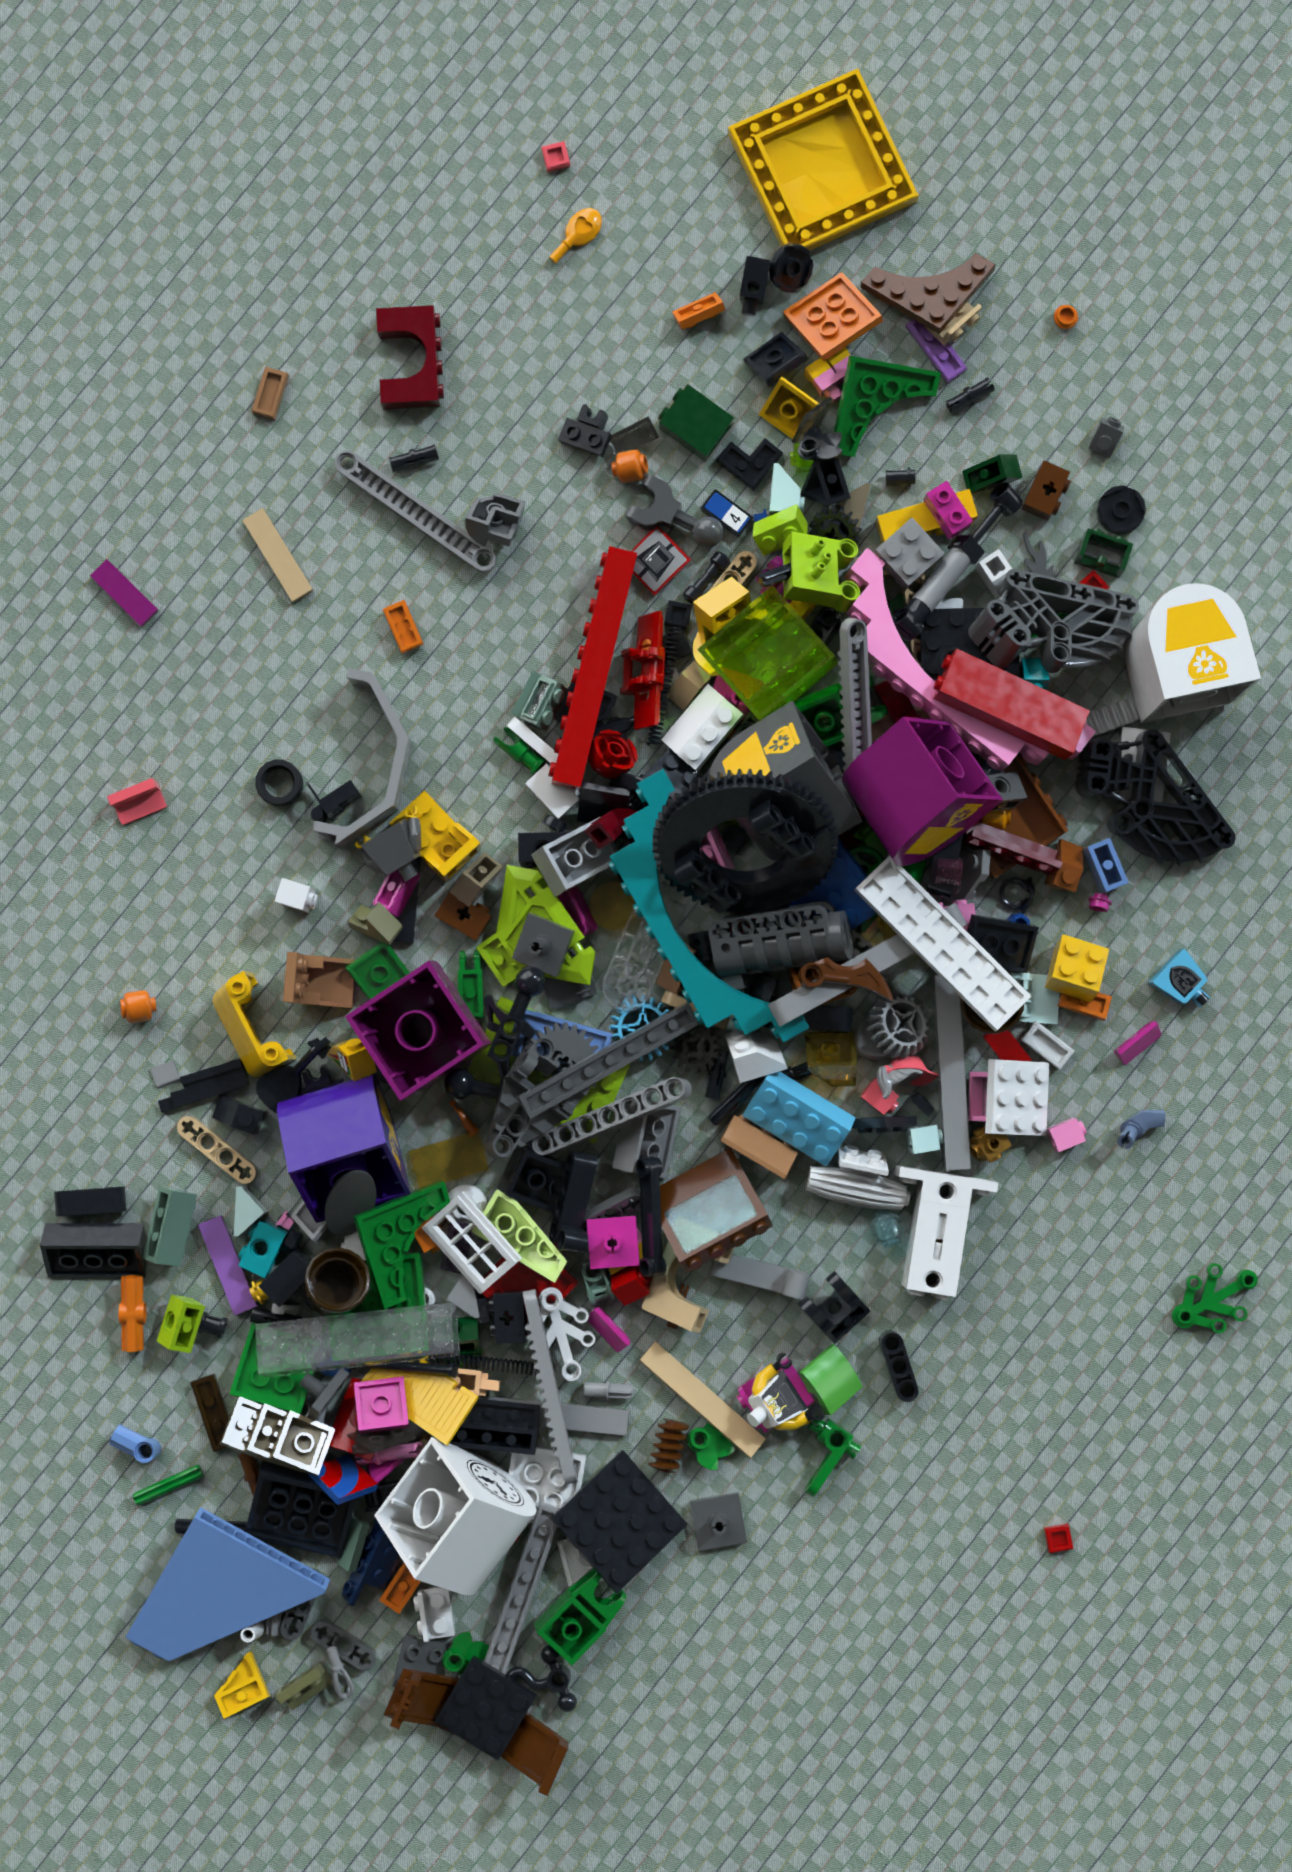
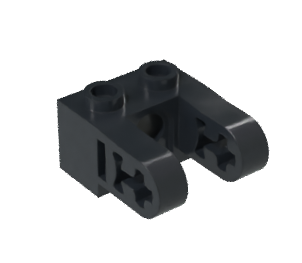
M833 1271L826 1278L827 1282L835 1289L831 1296L818 1306L806 1296L798 1305L824 1334L836 1344L870 1312V1309L842 1278Z

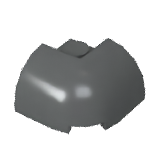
M493 493V496L481 499L477 497L465 518V527L469 536L484 546L488 540L510 546L512 539L517 534L524 512L525 501L498 493Z

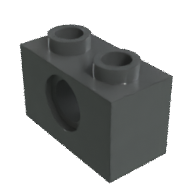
M1001 771L994 775H987L1003 799L990 812L1013 810L1028 798L1017 772L1006 773Z

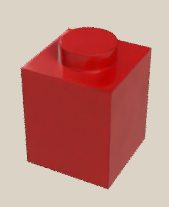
M639 1265L627 1266L611 1275V1292L626 1306L649 1294L651 1279L641 1275Z

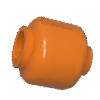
M639 450L619 452L616 455L615 462L611 464L614 477L618 476L622 483L641 481L645 474L648 473L646 455H642Z
M146 990L127 992L124 994L123 999H120L122 1019L126 1018L128 1023L150 1021L152 1012H157L155 997L150 998Z

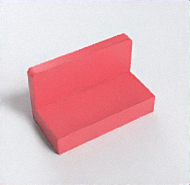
M153 778L107 796L110 805L115 807L119 820L123 825L167 807L158 782Z

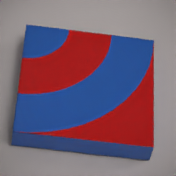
M349 1454L323 1463L318 1476L308 1474L337 1505L374 1492L378 1486V1483Z

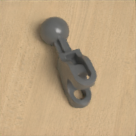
M652 475L644 476L642 485L646 491L655 497V501L651 507L646 509L634 506L628 507L624 514L628 521L644 530H653L656 526L671 529L676 524L693 532L696 543L705 548H711L720 543L723 538V527L717 519L713 517L697 519L681 511V503L673 498L672 490L667 482Z

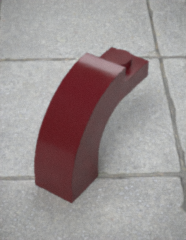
M627 808L614 809L592 822L584 831L599 849L613 842L616 838H622L629 843L635 842L634 838L629 839L622 826L625 825L623 820L637 811Z

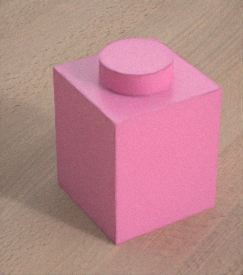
M1070 1118L1047 1128V1134L1055 1152H1061L1086 1141L1084 1137L1087 1134L1082 1121L1078 1122L1077 1118Z

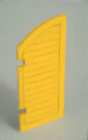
M409 1354L387 1357L384 1360L414 1362L417 1355ZM424 1359L419 1361V1363H428ZM371 1369L364 1376L361 1382L403 1376L408 1419L447 1446L479 1398V1396L464 1386L458 1392L454 1389L458 1382L447 1375Z

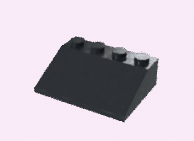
M262 1460L245 1532L264 1542L341 1557L356 1498L337 1505L314 1482L308 1473Z

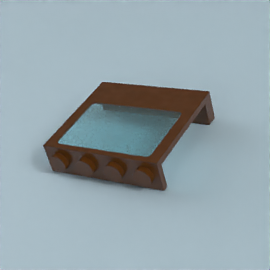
M731 1148L660 1185L661 1227L686 1273L697 1270L702 1264L711 1259L721 1257L724 1252L743 1245L746 1240L765 1233L773 1226Z

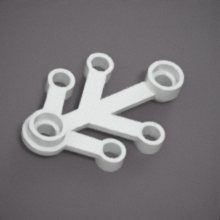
M547 1287L541 1291L538 1300L541 1306L540 1311L543 1322L549 1313L552 1320L546 1332L548 1346L550 1348L555 1337H557L564 1361L561 1367L562 1375L568 1381H575L581 1375V1367L577 1361L573 1360L566 1334L578 1339L586 1347H590L595 1343V1336L591 1331H582L562 1320L559 1310L573 1316L575 1321L580 1324L585 1323L589 1315L585 1308H576L563 1301L562 1293L557 1288ZM547 1296H555V1301L548 1303L546 1301ZM580 1311L586 1314L585 1318L578 1319L576 1317L577 1313ZM585 1335H591V1336H592L591 1342H589V1343L584 1342V1341H583L584 1336H585ZM568 1366H575V1371L568 1373L566 1371Z

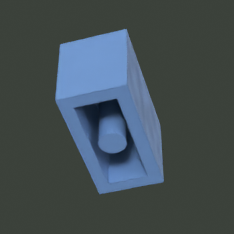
M1110 838L1083 849L1100 893L1108 892L1129 883Z

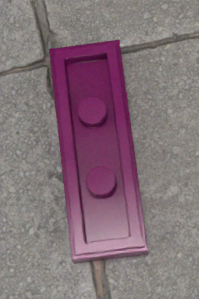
M108 559L90 575L141 627L159 611Z

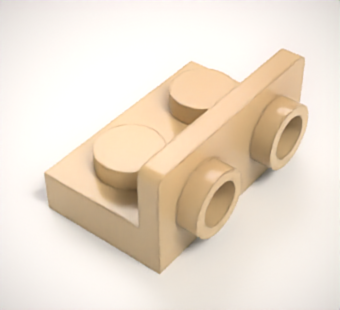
M967 302L940 334L926 326L924 327L945 346L951 340L953 342L958 340L964 333L963 329L967 325L971 328L979 320L980 316L978 314L982 306L978 304L973 308Z

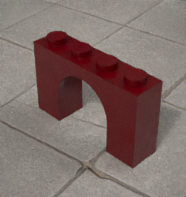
M434 305L376 308L379 339L411 338L418 341L426 350L424 366L415 375L408 378L379 379L380 402L383 410L440 407V399H444V385L439 384V375H443L442 360H438V352L442 351L441 337H437L436 329L441 328L440 313L435 312Z

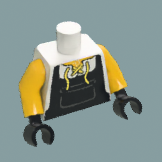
M779 1353L776 1357V1363H770L755 1377L752 1387L753 1394L748 1398L753 1411L747 1415L749 1423L754 1427L762 1423L767 1429L775 1427L777 1430H795L810 1423V1420L813 1418L815 1420H822L825 1417V1414L820 1417H815L813 1414L814 1409L821 1407V1405H814L810 1412H805L808 1409L783 1371V1369L791 1367L792 1360H789L786 1364H780L781 1359L786 1356V1353Z

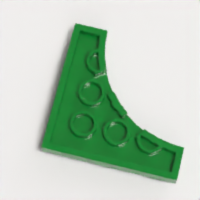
M849 355L834 433L841 432L842 435L841 443L838 446L842 449L841 455L856 456L857 448L869 422L876 415H879L891 406L892 403L916 396L936 397L941 372Z
M442 1180L410 1192L411 1194L393 1199L353 1216L380 1307L384 1310L406 1301L403 1282L404 1269H402L405 1252H408L415 1237L414 1233L424 1221H427L450 1203L445 1182Z

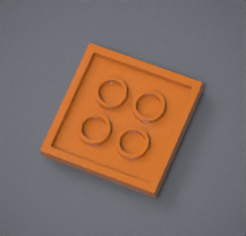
M842 272L783 311L784 318L823 361L883 322L882 315Z

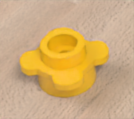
M255 1280L251 1282L253 1287L249 1288L253 1300L263 1304L265 1303L264 1300L269 1299V1297L258 1287L263 1280L258 1282Z

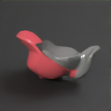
M908 1055L906 1058L898 1056L891 1061L890 1065L881 1066L877 1070V1082L882 1091L883 1099L888 1098L891 1090L899 1085L904 1087L909 1084L924 1086L939 1076L938 1073L928 1070L922 1059L916 1055Z

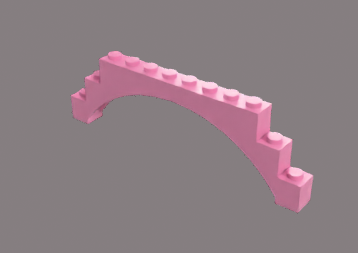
M866 548L844 576L846 580L854 582L862 592L846 614L850 618L860 619L866 624L868 666L871 667L874 674L886 679L891 683L894 690L906 695L914 706L926 711L932 720L950 722L963 742L967 744L969 750L982 756L993 769H998L1000 772L1003 771L1018 753H1021L1022 757L1029 763H1033L1036 766L1041 763L1049 752L933 699L936 692L933 689L935 681L925 673L912 657L893 623L883 583V567L886 563ZM1086 723L1075 752L1069 757L1071 760L1083 750L1096 732Z

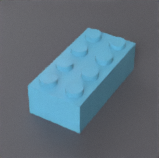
M780 1071L765 1076L742 1115L825 1166L828 1165L850 1132L856 1118Z

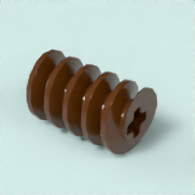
M663 1418L666 1422L658 1424L663 1433L655 1434L661 1442L653 1443V1446L659 1451L650 1454L656 1459V1462H649L648 1465L659 1471L676 1473L673 1469H678L680 1464L675 1460L682 1458V1454L677 1450L684 1449V1444L680 1440H685L687 1437L682 1431L688 1430L689 1425L681 1421Z

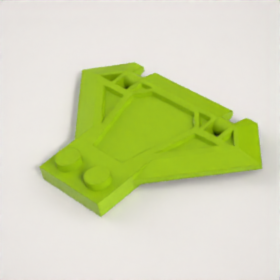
M507 865L497 931L476 947L501 985L506 987L515 980L519 970L528 967V965L512 959L527 915L528 913H533L575 930L569 949L572 948L576 956L573 958L567 952L559 976L555 977L543 972L545 977L590 985L596 952L591 946L584 949L580 944V941L585 938L583 933L558 897H554L549 886L544 889L540 886L538 881L543 876L539 870ZM529 888H531V890L535 894V896H533L532 898L526 891Z

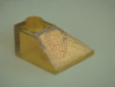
M853 1031L805 1032L808 1070L831 1087L856 1086L857 1059Z

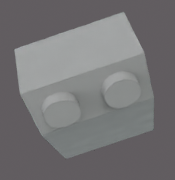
M595 820L542 846L531 854L554 897L610 868L608 863L612 861L610 855L619 850L614 841L599 849L585 833L584 830Z

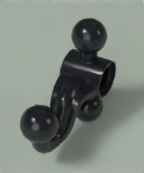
M550 1645L545 1646L541 1652L542 1660L549 1664L551 1669L548 1677L538 1680L523 1667H514L507 1672L506 1675L513 1680L516 1677H521L533 1689L541 1690L549 1687L553 1692H559L560 1696L557 1702L562 1711L571 1712L576 1708L577 1699L567 1688L571 1680V1671L567 1666L559 1664L560 1654ZM555 1673L562 1674L565 1682H555L553 1675Z

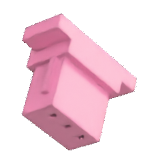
M288 1211L280 1215L275 1225L276 1227L280 1225L287 1230L291 1228L295 1221L288 1217Z

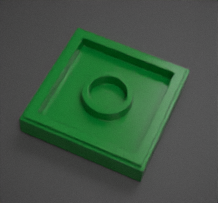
M379 942L346 966L347 971L369 1000L410 973L392 947L383 942Z

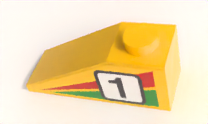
M359 1038L345 1040L333 1045L327 1053L353 1081L377 1072L374 1060Z

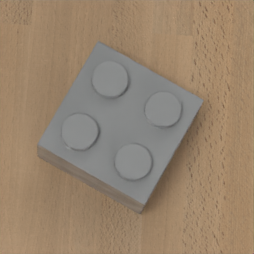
M913 518L909 519L874 552L886 563L884 568L905 591L938 563L945 554Z

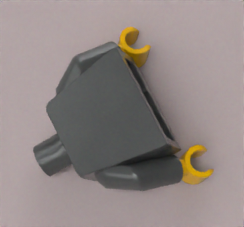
M416 805L414 806L415 811L413 814L408 809L404 810L405 816L409 818L408 822L404 819L374 838L363 835L364 843L355 842V846L361 849V854L368 867L386 875L398 869L405 882L417 875L411 861L420 856V819L422 818V811Z

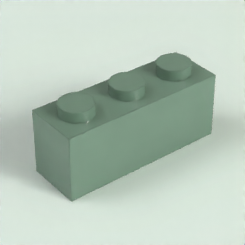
M159 1186L143 1259L155 1264L181 1266V1261L185 1254L187 1235L190 1232L192 1214L196 1207L197 1194L181 1189Z

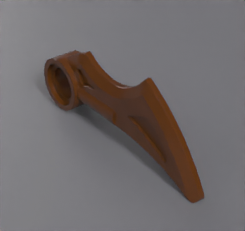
M827 957L805 964L798 972V980L806 988H815L821 985L822 982L849 985L873 992L888 1001L893 1000V996L884 978L866 958L854 966H841ZM811 968L817 972L818 977L815 982H809L806 979L805 973L807 969Z

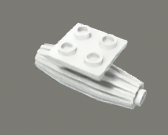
M852 1145L840 1146L837 1150L840 1167L810 1166L806 1191L832 1201L870 1209L902 1210L904 1205L908 1206L911 1192L907 1191V1186L880 1176H888L889 1170L886 1156L879 1151L868 1150V1152H865Z

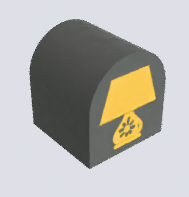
M793 701L732 738L718 753L710 768L709 774L714 778H717V772L727 776L728 770H731L736 775L738 769H741L743 774H746L748 769H752L753 774L756 775L760 769L764 776L769 771H772L774 778L782 774L783 780L792 777V784L800 781L801 788L809 786V793L815 791L816 798L822 797L823 804L827 803L828 810L832 811V817L835 818L838 836L862 822L855 802L842 784L843 772L839 763ZM749 818L736 819L764 856L777 861L784 855L786 850L777 849L771 843L768 835H760L754 829Z

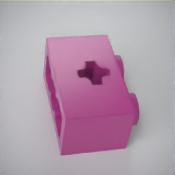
M948 481L926 493L923 501L948 540L970 528L973 520Z

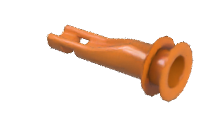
M454 1099L449 1102L459 1115L463 1127L467 1130L465 1134L469 1133L471 1135L469 1138L481 1130V1128L477 1129L476 1126L478 1124L474 1125L461 1107L458 1109L455 1107L457 1102Z

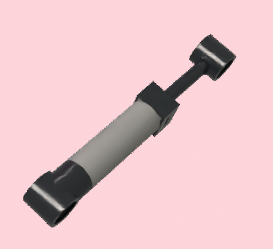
M1008 482L998 485L991 492L989 498L994 503V508L972 535H957L947 547L950 550L908 604L894 611L892 616L893 623L905 641L915 639L922 632L924 621L967 567L970 564H976L985 553L978 542L1002 513L1007 517L1021 508L1023 500Z

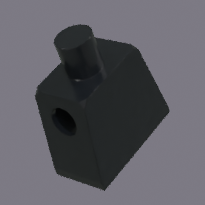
M752 256L746 257L739 300L744 301L741 314L756 316L757 305L763 304L771 260ZM749 287H756L757 292L751 293Z

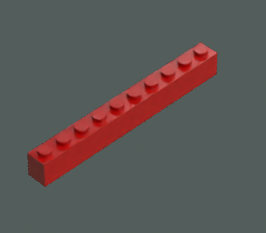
M609 546L608 553H602L600 567H604L602 576L597 575L594 590H598L597 598L591 599L588 613H592L591 623H585L582 636L587 637L585 646L580 645L577 659L581 660L580 668H574L571 683H575L574 692H568L565 706L570 708L568 716L563 715L560 729L564 730L562 739L557 738L554 753L558 754L557 762H551L548 774L549 777H553L551 784L580 791L638 554L636 552Z

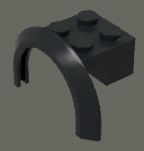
M668 748L642 778L629 773H622L617 778L611 779L609 786L636 792V789L639 788L638 782L664 768L676 789L670 793L668 799H674L675 792L681 794L682 787L689 789L690 782L698 785V778H703V776L680 758L671 748Z

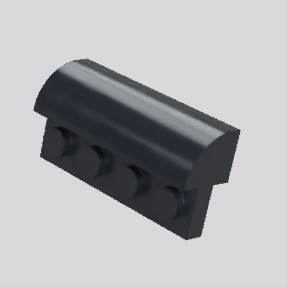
M478 1399L450 1444L459 1448L535 1455L541 1405Z

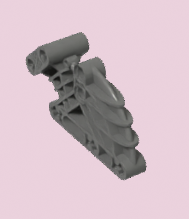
M1011 569L997 585L998 599L991 600L969 627L968 633L977 646L989 640L981 651L985 652L994 646L986 657L994 666L1000 669L1008 668L1021 652H1025L1030 647L1038 646L1040 643L1041 665L1049 673H1057L1061 668H1084L1093 665H1106L1111 663L1110 657L1112 655L1123 653L1122 645L1126 640L1132 638L1130 629L1133 615L1139 610V602L1134 596L1019 569ZM1054 611L1070 615L1061 620ZM1034 632H1035V634L1038 636V637L1031 638V635H1032Z

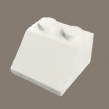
M737 1029L725 1034L730 1056L740 1083L787 1069L776 1040L755 1030L747 1035L744 1034L743 1030L738 1032Z

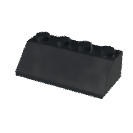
M45 1223L40 1248L48 1278H121L127 1275H140L146 1278V1260L143 1259L147 1239L143 1223Z

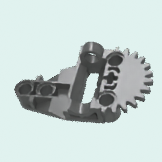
M566 1022L563 1023L561 1029L558 1023H554L553 1031L547 1025L544 1027L545 1034L537 1031L538 1039L531 1038L529 1040L530 1043L524 1047L504 1078L485 1143V1151L489 1157L493 1159L507 1157L515 1149L525 1146V1143L545 1133L561 1121L568 1120L578 1102L587 1095L590 1088L596 1087L594 1083L531 1119H528L517 1098L518 1095L535 1087L534 1084L526 1079L533 1070L544 1078L554 1071L552 1074L554 1076L594 1054L593 1052L599 1047L598 1045H589L593 1040L592 1036L584 1039L586 1030L583 1029L577 1034V1025H573L569 1030L568 1023ZM538 1044L544 1049L542 1056L537 1052ZM510 1121L516 1124V1131L514 1133L509 1129ZM497 1141H500L503 1145L501 1153L496 1150Z

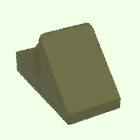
M380 902L373 909L360 905L348 920L349 928L388 945L393 942L403 929L402 924Z

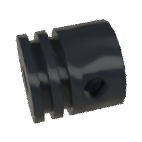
M709 930L687 935L689 947L696 950L695 957L701 963L713 960Z

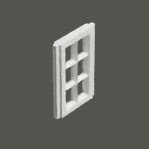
M464 1191L422 1227L479 1294L483 1293L522 1259ZM458 1207L472 1221L464 1229L450 1215ZM445 1218L460 1232L452 1240L438 1227ZM475 1226L489 1240L481 1249L467 1234ZM462 1237L476 1251L468 1260L454 1245ZM492 1245L506 1259L498 1268L484 1254ZM480 1256L493 1270L485 1279L472 1265Z

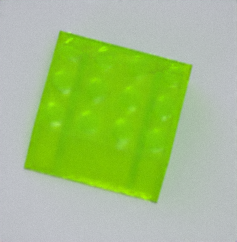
M770 586L697 649L759 721L789 702H794L838 664L835 655L773 586Z

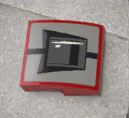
M656 526L631 550L638 553L633 574L654 595H657L692 560L659 526Z

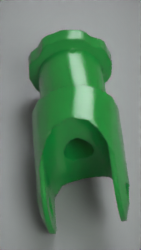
M504 727V732L514 741L515 745L505 744L498 737L493 738L494 743L515 762L522 763L531 771L530 774L534 776L547 760L540 758L533 752L531 746L510 728Z

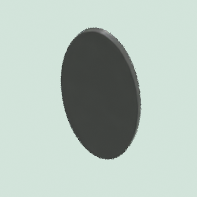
M364 1170L350 1171L340 1177L331 1188L326 1199L324 1215L327 1227L333 1234L338 1236L353 1234L357 1231L353 1216L374 1208L376 1187L372 1176Z

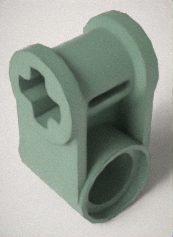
M590 1258L586 1259L582 1265V1275L591 1306L594 1307L596 1303L607 1299L615 1300L605 1268H600L599 1273L596 1275H589L586 1272V1267L590 1264Z

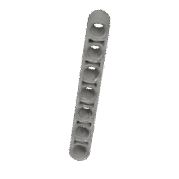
M676 1077L664 1080L549 1129L532 1140V1148L539 1155H555L687 1099L692 1091L691 1084L686 1079ZM679 1082L682 1090L679 1095H675L673 1088ZM655 1092H657L660 1097L659 1102L656 1105H654L651 1100V1097ZM633 1101L637 1104V1111L634 1114L629 1109ZM610 1111L615 1113V1120L612 1123L608 1121ZM589 1120L593 1122L591 1132H588L586 1129V1123ZM567 1129H569L572 1134L571 1139L568 1142L564 1137L565 1131ZM546 1138L550 1141L548 1150L543 1148V1141Z

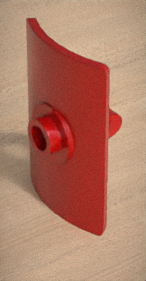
M352 1378L332 1428H335L329 1447L371 1461L383 1431L359 1434L354 1383L361 1382V1379Z

